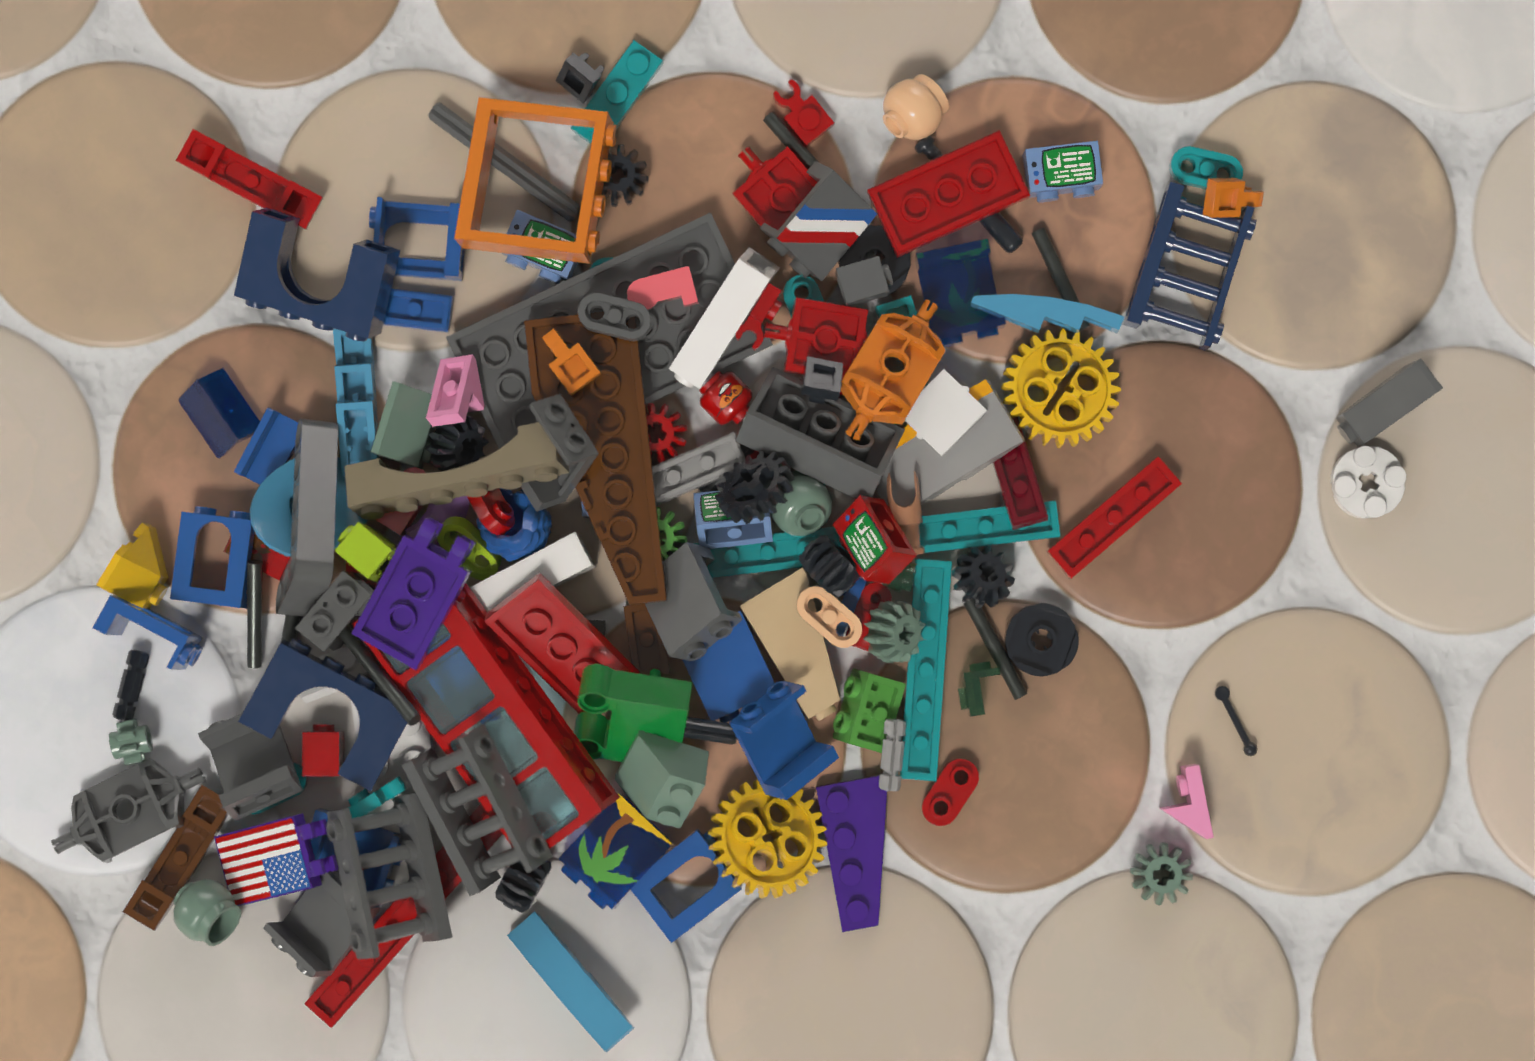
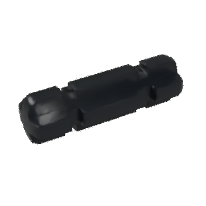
M135 649L128 652L125 663L128 664V668L123 671L117 698H120L119 703H115L112 713L115 719L127 721L134 718L136 707L133 705L134 702H138L145 675L142 671L143 668H147L149 654Z

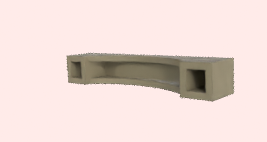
M537 422L519 426L518 434L510 442L489 456L452 470L434 473L400 472L392 470L379 458L346 465L347 506L363 519L376 520L389 512H412L421 505L430 503L436 505L448 504L453 501V498L462 496L480 497L486 495L489 490L498 488L516 489L521 487L522 483L535 480L548 482L555 480L558 475L570 472L569 466L566 465L541 424Z

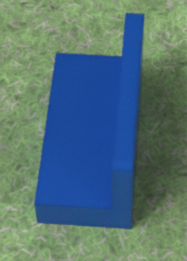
M268 407L234 472L261 485L273 471L290 461L295 451L298 422Z

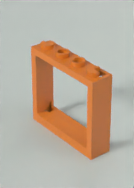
M479 97L454 239L461 248L590 264L592 252L596 253V247L600 243V233L596 231L598 217L602 218L604 216L606 197L602 195L604 182H609L611 177L612 163L611 160H608L609 149L614 147L617 141L615 137L617 125H614L609 113ZM499 117L594 128L575 242L480 231Z

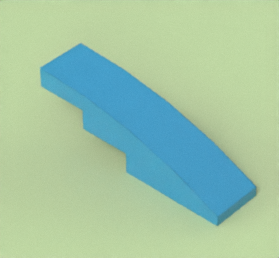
M1019 294L974 296L971 302V307L1036 333H1039L1044 320L1078 333L1084 320L1117 334L1124 320V316L1088 304L1046 296Z
M334 328L333 336L336 358L334 369L337 392L336 414L342 477H344L346 465L379 458L378 455L371 452L378 430L372 338L364 342L352 340L345 336L346 332Z
M534 911L507 935L559 1000L605 1052L612 1049L634 1029V1026L594 976L583 967L567 945L560 941L539 913Z

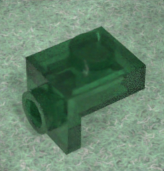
M990 661L968 664L969 672L961 673L964 688H957L959 705L961 710L967 709L968 716L970 717L985 715L979 678L1001 675L1000 667L991 668Z

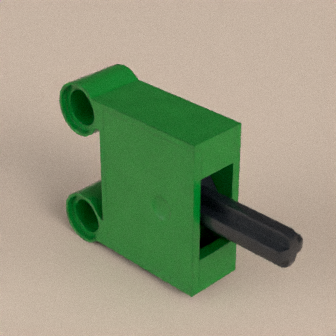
M592 664L585 667L582 672L577 701L579 707L585 712L577 715L574 734L593 760L599 758L622 762L639 730L680 743L683 742V737L731 745L737 742V737L730 723L687 717L692 682L661 677V671L658 669H652L649 675L612 670L602 664ZM612 710L611 720H607L601 713Z

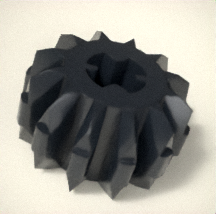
M619 144L617 147V155H612L611 149H609L608 160H611L612 163L611 174H615L616 168H621L624 175L628 174L627 178L623 177L618 184H615L612 177H610L609 182H604L602 195H605L606 199L611 195L612 207L618 206L619 197L622 196L628 206L631 205L630 192L639 197H642L644 194L642 188L636 183L646 184L649 182L647 175L639 173L647 168L646 162L639 161L634 163L638 157V151L635 149L630 151L625 157V147L622 144Z
M466 416L465 422L436 426L435 432L428 433L432 442L425 448L432 454L429 462L438 467V470L442 472L463 467L478 461L480 458L487 457L483 452V447L489 443L483 437L486 428L477 424V420L470 416Z
M820 535L815 540H812L799 556L800 563L810 574V577L823 587L827 593H831L835 597H840L845 592H848L860 577L856 571V564L850 555L828 536Z
M991 545L985 546L982 551L976 546L972 547L967 552V555L962 554L956 560L959 567H955L952 570L951 576L959 581L954 584L953 590H963L965 592L962 602H967L973 598L976 609L981 608L985 603L990 608L995 607L999 603V599L1005 600L1010 595L1008 587L1014 584L1015 578L1007 573L1013 569V564H1003L1001 560L1004 558V552H999L994 556ZM981 574L986 576L985 581L980 578Z
M547 860L528 873L521 861L509 865L495 892L496 899L511 910L514 909L520 913L527 911L549 875L551 862Z

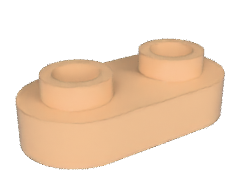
M813 586L805 589L797 599L799 615L832 645L839 648H847L854 645L860 639L862 625L859 618L831 593H827L822 587ZM818 598L822 602V608L819 612L809 610L808 602L810 599ZM840 622H845L850 627V632L845 637L839 636L836 632V626Z

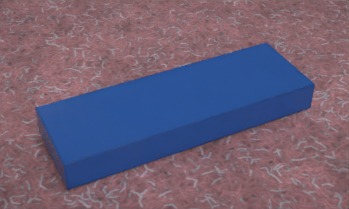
M391 289L383 325L449 333L454 297Z

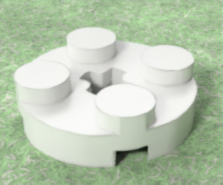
M1361 446L1346 452L1337 460L1330 476V484H1332L1333 497L1336 504L1345 513L1356 518H1378L1391 512L1399 504L1405 491L1406 472L1401 467L1400 462L1389 451L1376 446ZM1371 473L1375 476L1374 482L1377 486L1375 490L1370 488L1364 492L1360 489L1363 483L1359 480L1361 474L1368 476Z

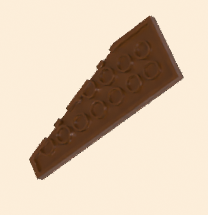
M604 311L591 313V318L594 320H599L604 316ZM578 314L524 321L531 390L535 401L561 394L599 453L575 488L629 605L667 601L638 341H629L590 331L583 326ZM636 317L628 319V328H637ZM552 329H555L569 349L579 343L601 373L572 396L549 367V364L557 358L542 337Z

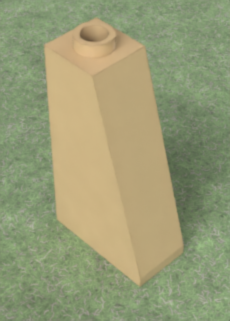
M802 567L746 601L740 607L784 680L804 685L807 692L800 696L797 701L807 718L810 719L815 716L820 721L837 710L834 703L838 702L840 698L824 638L803 620L797 611L799 595L810 587L807 574ZM812 598L808 602V608L812 612H817Z

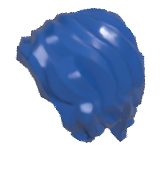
M499 488L506 502L514 510L515 524L504 535H495L487 530L479 518H477V526L480 529L481 538L486 542V549L492 554L501 555L508 562L526 558L543 549L551 534L552 517L547 509L536 512L522 489L512 493L510 489Z

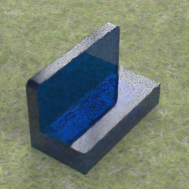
M224 368L197 379L178 399L217 458L225 456L236 444L252 437L260 423Z

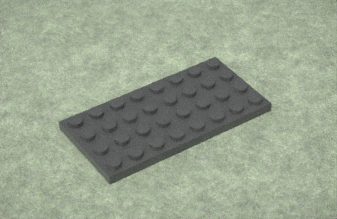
M711 212L446 337L455 357L473 354L476 358L485 405L484 410H481L499 449L518 434L519 426L532 424L536 419L529 407L531 403L536 401L531 390L524 321L577 315L582 299L592 293H601L628 300L627 290L633 281L689 266L699 304L684 307L682 298L658 303L653 310L649 311L652 320L649 333L643 339L638 340L645 405L686 387L674 377L675 373L669 368L735 265ZM596 308L592 311V313L603 312L604 310L601 308ZM636 317V325L638 327L640 319ZM764 324L761 325V329H762L763 333H764V331H765V330H764V327H765ZM745 332L739 341L734 337L711 374L773 346L771 339L763 338L762 345L754 351L751 349L756 341V335L753 332Z

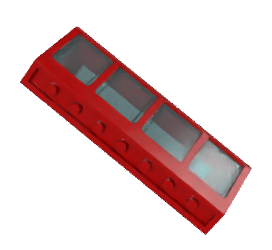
M465 583L419 669L415 670L365 641L364 643L369 646L383 669L420 714L427 731L434 737L446 755L462 748L457 739L478 726L485 725L550 849L618 800L620 796L518 654L484 622L487 611L467 583ZM469 761L455 767L468 786L479 781ZM487 795L477 798L490 817L496 815ZM501 828L500 831L513 848V845L507 833L505 832L504 828Z

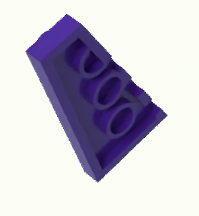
M880 775L816 787L820 812L822 813V824L827 829L824 831L827 842L842 932L879 926L887 791L879 788Z

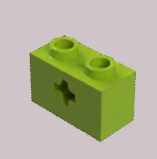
M357 522L355 526H348L339 536L338 542L340 545L335 549V552L366 578L379 582L397 546L375 528Z

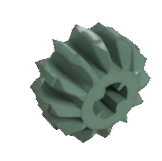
M904 601L880 602L878 609L870 610L872 620L864 624L869 628L868 634L864 637V640L870 643L868 652L887 663L909 661L911 655L919 653L918 642L925 640L921 636V630L926 625L919 621L921 612L915 610L911 604H907Z
M1161 842L1159 853L1157 854L1153 845L1148 844L1146 845V851L1149 855L1147 859L1139 853H1136L1134 856L1137 861L1143 864L1141 868L1130 867L1129 872L1131 874L1141 875V878L1132 882V887L1139 889L1146 886L1141 893V898L1148 900L1154 893L1156 905H1162L1165 893L1171 903H1176L1175 889L1183 894H1187L1189 891L1187 887L1180 884L1181 880H1193V874L1182 872V869L1191 865V861L1188 858L1177 861L1182 853V849L1179 847H1175L1168 855V843ZM1161 864H1166L1164 869L1170 871L1169 877H1163L1162 883H1157L1159 879L1153 876V871L1160 870Z

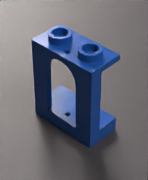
M377 197L376 207L371 206L369 214V227L374 229V242L385 245L384 238L386 232L396 223L448 226L445 261L399 257L395 276L463 281L465 249L461 248L454 239L460 207L459 203L441 206L385 201L382 197Z
M195 506L194 513L181 512L170 599L247 609V561L251 560L255 532L251 525L250 513L230 510L229 517L216 516L217 509ZM210 522L223 523L231 534L225 591L191 587L198 535L200 530Z
M116 595L109 596L93 626V629L105 635H122L129 621H132L177 645V648L167 665V668L171 670H186L188 665L194 666L203 650V647L199 645L203 638L202 636L151 609L140 608Z
M696 829L685 840L643 872L632 878L638 881L627 884L670 943L674 942L742 890L741 885L735 888L732 887L735 878L733 874L722 878L721 874L726 868L725 864L722 863L716 864L719 873L716 885L675 917L671 915L652 888L688 860L696 856H704L714 861L719 857L716 853L717 851L709 850V846L717 841L708 834V831L702 834L699 829Z

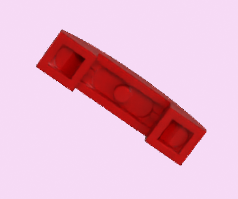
M192 129L176 159V162L261 208L273 209L300 218L298 226L307 230L323 200L322 196L232 151L225 145L195 129Z

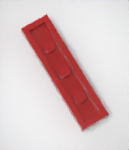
M1157 456L1046 552L1069 579H1072L1182 483L1161 458Z

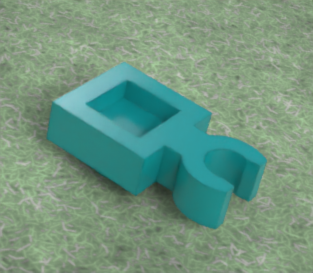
M396 777L371 794H369L367 789H363L347 799L350 804L348 808L351 819L365 816L407 789L401 777Z

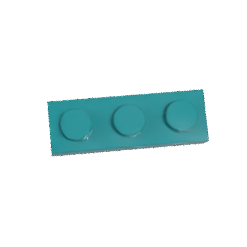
M633 40L584 109L608 112L614 125H617V130L664 64L663 60ZM571 127L574 133L590 144L592 143L594 128Z

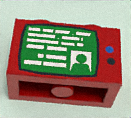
M860 495L833 523L840 536L839 541L841 545L850 553L856 564V571L865 581L890 584L917 556L883 499Z

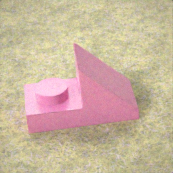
M473 354L440 359L426 419L433 427L465 422L467 412L484 410L485 405L477 362Z
M1197 764L1180 766L1181 775L1176 776L1177 788L1180 797H1186L1187 802L1159 809L1205 839L1214 838L1200 766Z

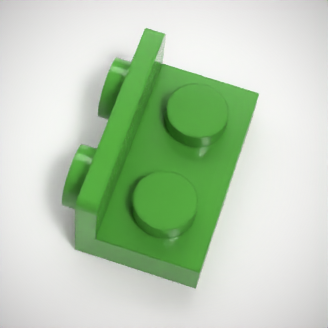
M853 668L844 684L843 702L840 711L834 719L833 739L882 753L883 739L887 738V734H884L885 720L896 719L906 684Z

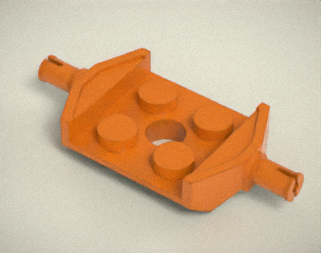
M924 300L916 316L913 315L912 318L897 313L882 314L841 381V392L856 411L854 420L846 430V434L849 437L852 436L857 428L853 439L860 440L868 423L872 421L903 425L907 415L946 351L940 338L928 327L930 319L938 309L934 302L929 310L926 311L931 301ZM889 357L898 358L902 361L904 369L898 373L890 372L886 368L884 360Z

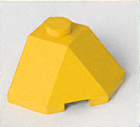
M141 523L133 534L138 539L134 543L129 542L126 546L122 545L115 552L96 586L140 608L150 609L152 604L157 606L165 596L168 587L164 586L168 579V574L156 528L150 524Z

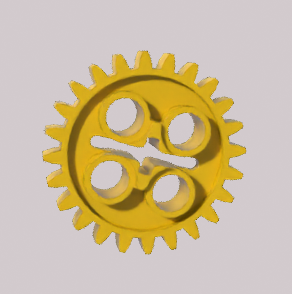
M1061 329L1057 339H1054L1051 331L1047 330L1044 333V342L1036 335H1033L1030 339L1032 348L1022 343L1018 348L1022 357L1018 355L1010 357L1009 361L1015 368H1006L1003 375L1012 381L1003 383L1001 389L1011 392V395L1007 396L1002 402L1005 405H1014V409L1009 414L1011 418L1019 416L1022 419L1017 426L1019 430L1026 426L1031 428L1028 439H1033L1039 433L1042 435L1043 446L1051 438H1055L1057 448H1061L1065 438H1068L1071 446L1075 447L1078 444L1079 435L1088 442L1092 439L1090 428L1100 434L1104 430L1100 420L1110 422L1113 419V415L1107 409H1116L1119 406V402L1111 398V396L1119 394L1121 388L1111 385V382L1120 375L1117 372H1108V368L1114 360L1107 359L1103 361L1100 358L1105 351L1104 347L1096 351L1091 349L1094 340L1092 337L1083 344L1080 342V332H1076L1071 339H1067L1065 329ZM1049 356L1059 358L1062 361L1063 370L1056 372L1051 370L1046 363V358ZM1078 362L1079 367L1066 385L1065 392L1057 400L1048 416L1044 415L1043 410L1056 392L1057 385L1065 377L1072 363ZM1085 375L1090 377L1094 383V389L1091 391L1083 390L1078 384V376ZM1031 386L1039 387L1044 393V401H1033L1028 395V388ZM1062 405L1071 407L1075 412V420H1064L1059 414V407Z
M758 779L753 781V789L745 782L739 786L740 793L733 789L727 794L730 802L723 800L718 803L717 806L724 814L716 813L711 817V820L719 825V827L708 831V834L716 837L718 841L710 845L709 850L720 852V856L713 863L725 864L726 868L721 874L722 878L730 874L735 876L732 883L733 888L745 883V895L752 894L756 888H758L760 899L767 897L770 889L774 898H779L783 895V888L788 894L796 892L795 883L801 887L809 883L805 874L813 876L818 873L817 868L812 862L819 863L825 858L817 852V849L827 846V842L818 839V834L827 829L824 826H816L815 823L822 816V813L816 812L811 814L809 809L813 805L814 800L803 803L800 800L803 795L802 789L789 799L783 800L765 795ZM771 806H776L782 812L783 818L781 823L775 822L770 817L769 811ZM754 808L758 810V816L753 813ZM739 820L747 822L750 826L751 834L749 837H744L739 833L737 828ZM771 834L773 840L765 843L762 836ZM787 839L794 841L797 845L798 854L796 857L791 856L786 851L785 841ZM754 854H760L765 859L766 869L764 871H760L754 866ZM777 861L782 863V868L777 866Z

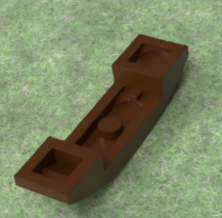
M201 785L183 814L184 826L176 829L146 879L142 880L124 908L123 913L153 931L158 928L174 905L177 893L183 886L188 884L215 840L214 837L218 835L229 815L222 807L219 794Z

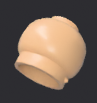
M919 74L913 79L903 80L893 85L884 98V124L898 138L904 137L915 141L927 138L937 130L943 115L948 111V99L940 86L927 75Z

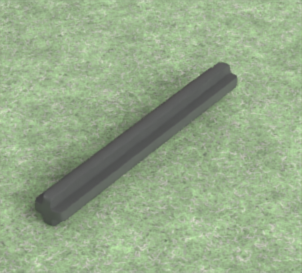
M436 103L428 114L429 119L470 149L473 126L442 103ZM494 144L492 166L567 221L572 222L577 217L581 209L577 202L498 144Z

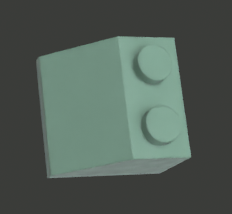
M393 381L371 452L382 458L423 469L424 462L430 463L429 460L432 454L425 448L432 442L428 433H433L436 427H433L426 419L432 394Z
M639 730L615 774V781L646 819L680 829L705 786L709 751Z

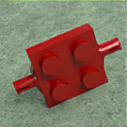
M748 146L744 149L745 153L742 151L738 157L751 170L747 181L736 189L732 195L759 227L766 223L779 230L817 182L807 173L808 169L788 146L776 157L764 162Z
M796 297L794 299L792 318L787 326L766 322L763 335L764 338L785 341L786 357L783 371L803 374L804 364L807 356L843 363V379L868 338L866 332L868 310Z

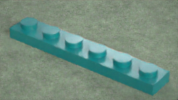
M915 559L912 608L921 612L919 621L926 625L921 630V636L925 640L917 644L919 653L911 655L907 663L903 719L906 722L905 736H902V741H905L902 771H900L899 775L901 779L937 781L952 561Z

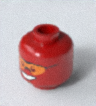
M718 371L699 390L702 394L699 400L701 407L720 425L727 424L731 420L736 424L741 422L750 408L748 403L753 397L751 389L731 371L724 374Z

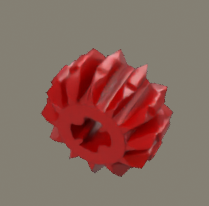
M648 403L650 414L647 416L648 429L650 427L655 429L654 425L656 424L662 425V431L666 434L663 441L658 438L659 443H652L651 436L649 435L651 460L653 453H657L660 464L665 461L663 454L665 451H668L673 458L679 456L672 445L674 443L678 446H686V440L676 437L675 434L686 432L687 426H673L681 418V414L678 411L669 418H666L669 411L668 404H663L660 414H656L654 404Z

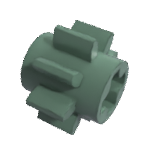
M137 719L116 723L118 731L109 733V744L114 759L123 758L125 765L145 761L144 753L153 751L149 727L147 725L138 726Z

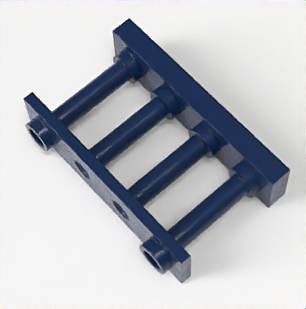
M1170 181L1165 188L1122 325L1137 329L1142 321L1148 322L1149 319L1202 335L1199 349L1206 351L1211 347L1212 343L1218 344L1221 338L1224 323L1219 322L1244 240L1250 241L1257 220L1251 218L1254 208L1250 206L1242 210L1240 218H1211L1203 215V206L1187 202V198L1181 196L1184 186ZM1185 216L1235 232L1229 253L1177 237L1176 232L1171 231L1174 218ZM1173 250L1224 266L1218 287L1165 271V267L1160 265L1163 253H1170ZM1160 285H1164L1213 301L1207 322L1155 306L1154 301L1149 300L1153 286L1159 288Z

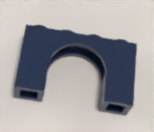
M269 208L252 211L234 296L245 299V304L253 308L266 309L270 307L279 310L278 314L287 319L299 320L301 317L310 320L313 327L321 330L332 331L335 328L346 332L345 336L352 340L364 342L381 334L400 255L399 249L367 239L354 243L342 289L332 300L318 299L309 295L300 287L292 271L291 257L300 218Z
M292 638L291 642L283 640L238 722L272 739L292 702L302 692L315 687H330L344 693L357 709L360 727L357 739L338 774L371 791L404 731L407 722L386 695L376 688L377 684L372 678L358 673L357 677L343 671L345 667L343 663L329 656H325L323 660L310 653L312 647L295 638Z

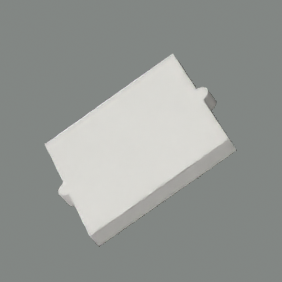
M945 369L922 390L905 420L917 432V438L919 440L924 439L941 457L987 412L969 393V387H962Z

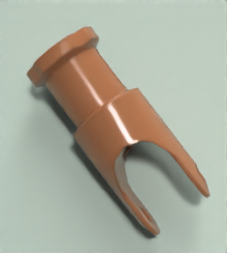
M914 471L915 497L913 502L906 506L895 503L892 497L891 476L888 473L886 486L888 507L917 555L925 554V548L920 544L919 524L923 520L920 483L918 482L917 473Z

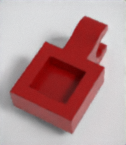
M768 283L748 319L735 335L736 340L739 341L745 332L751 331L756 335V341L751 349L756 351L762 345L764 335L761 325L766 318L773 321L783 304V302L778 300L782 290Z

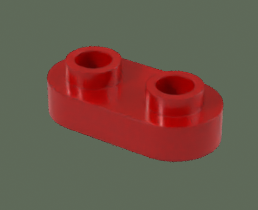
M499 488L487 491V494L484 496H467L480 522L491 533L504 535L514 526V510L506 502Z
M957 758L945 765L937 777V781L933 783L922 801V813L928 822L936 826H945L955 820L979 782L978 770L972 762ZM959 770H964L968 776L967 781L963 784H957L954 780V774ZM938 801H944L947 804V811L942 815L934 812V805Z

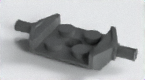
M149 758L74 795L71 805L73 826L70 827V832L51 840L52 845L56 846L53 847L55 852L60 854L75 845L82 844L99 860L110 863L113 861V857L173 827L180 828L184 826V793H186V790L206 782L205 776H202V770L198 767L196 770L179 778L178 776L171 775L155 760ZM129 799L134 806L133 813L129 818L121 820L116 813L117 806L121 801Z

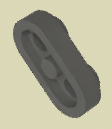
M592 293L584 297L578 307V316L581 323L586 329L629 341H638L649 333L652 326L649 311L645 306L637 302L601 293ZM596 308L604 310V316L599 320L591 318V313ZM631 317L640 319V324L635 329L627 327V321Z

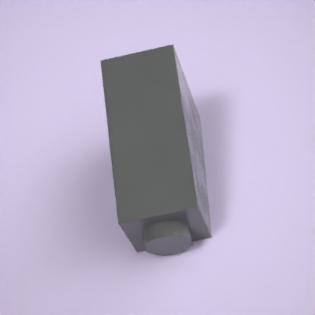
M1418 359L1402 367L1336 417L1340 423L1337 428L1348 443L1354 442L1357 446L1363 445L1435 395L1443 387L1423 360Z

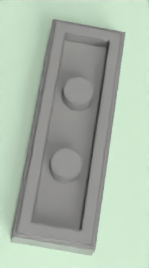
M730 433L653 466L656 506L724 478V472L734 471L733 463L735 462L745 463V457L739 443L736 442L735 433Z

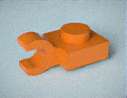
M1208 178L1203 215L1211 218L1240 217L1242 206H1262L1264 192L1251 191V187L1245 186L1246 181L1237 178Z
M552 329L542 337L557 358L549 364V367L571 396L601 374L579 343L569 349L555 329Z

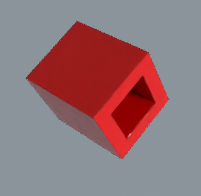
M312 724V731L302 732V777L340 776L338 772L344 763L345 731H335V724Z

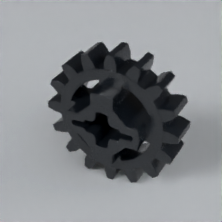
M760 451L755 459H752L749 454L745 458V463H733L734 471L724 472L723 476L726 481L718 483L716 486L720 493L715 495V498L727 518L731 517L734 523H738L743 519L746 524H750L753 517L757 516L762 521L764 520L765 513L771 512L775 514L777 512V504H783L788 501L784 494L793 491L794 488L790 483L795 480V477L783 457L779 458L775 452H772L767 457L764 451Z

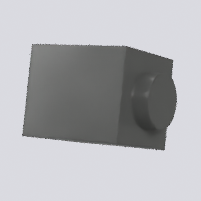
M879 256L836 268L835 274L845 306L851 307L886 297L889 293L888 286L893 285L888 264L881 265Z

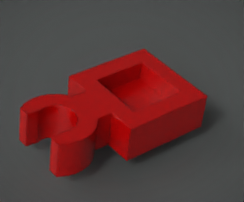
M790 79L788 86L793 90V96L789 99H784L775 91L773 98L778 106L790 110L784 116V121L807 148L831 129L835 122L813 95L803 101L800 97L801 90L798 83Z

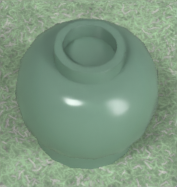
M795 470L791 471L795 480L790 483L794 489L792 492L784 494L788 501L783 504L778 503L776 506L777 512L775 514L771 513L781 530L790 535L802 537L815 533L827 523L832 513V498L822 482Z
M203 879L194 883H188L179 890L174 899L173 915L175 925L191 940L204 941L209 946H215L226 940L239 924L241 909L235 904L234 897L230 891L218 881Z

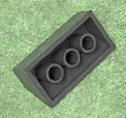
M772 367L746 413L736 442L759 453L764 451L767 457L772 452H775L779 458H784L790 468L855 499L860 495L873 497L905 429L891 423L872 421L868 423L860 440H855L853 437L857 428L851 437L846 434V430L856 416V411L850 403L840 398L837 401L825 399L824 404L809 402V396L801 394L802 380Z

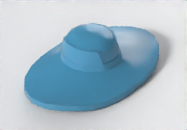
M337 457L334 550L340 545L338 542L339 536L348 526H355L357 522L366 524L368 521L361 518L347 506L345 476L342 477L341 458ZM295 458L277 468L261 483L252 499L250 507L251 525L257 537L270 549L289 557L291 553Z

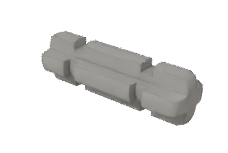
M886 719L884 723V734H887V738L883 739L880 768L884 771L883 774H880L879 788L884 791H899L901 787V776H898V772L902 771L905 741L901 739L902 736H905L906 722L901 719Z

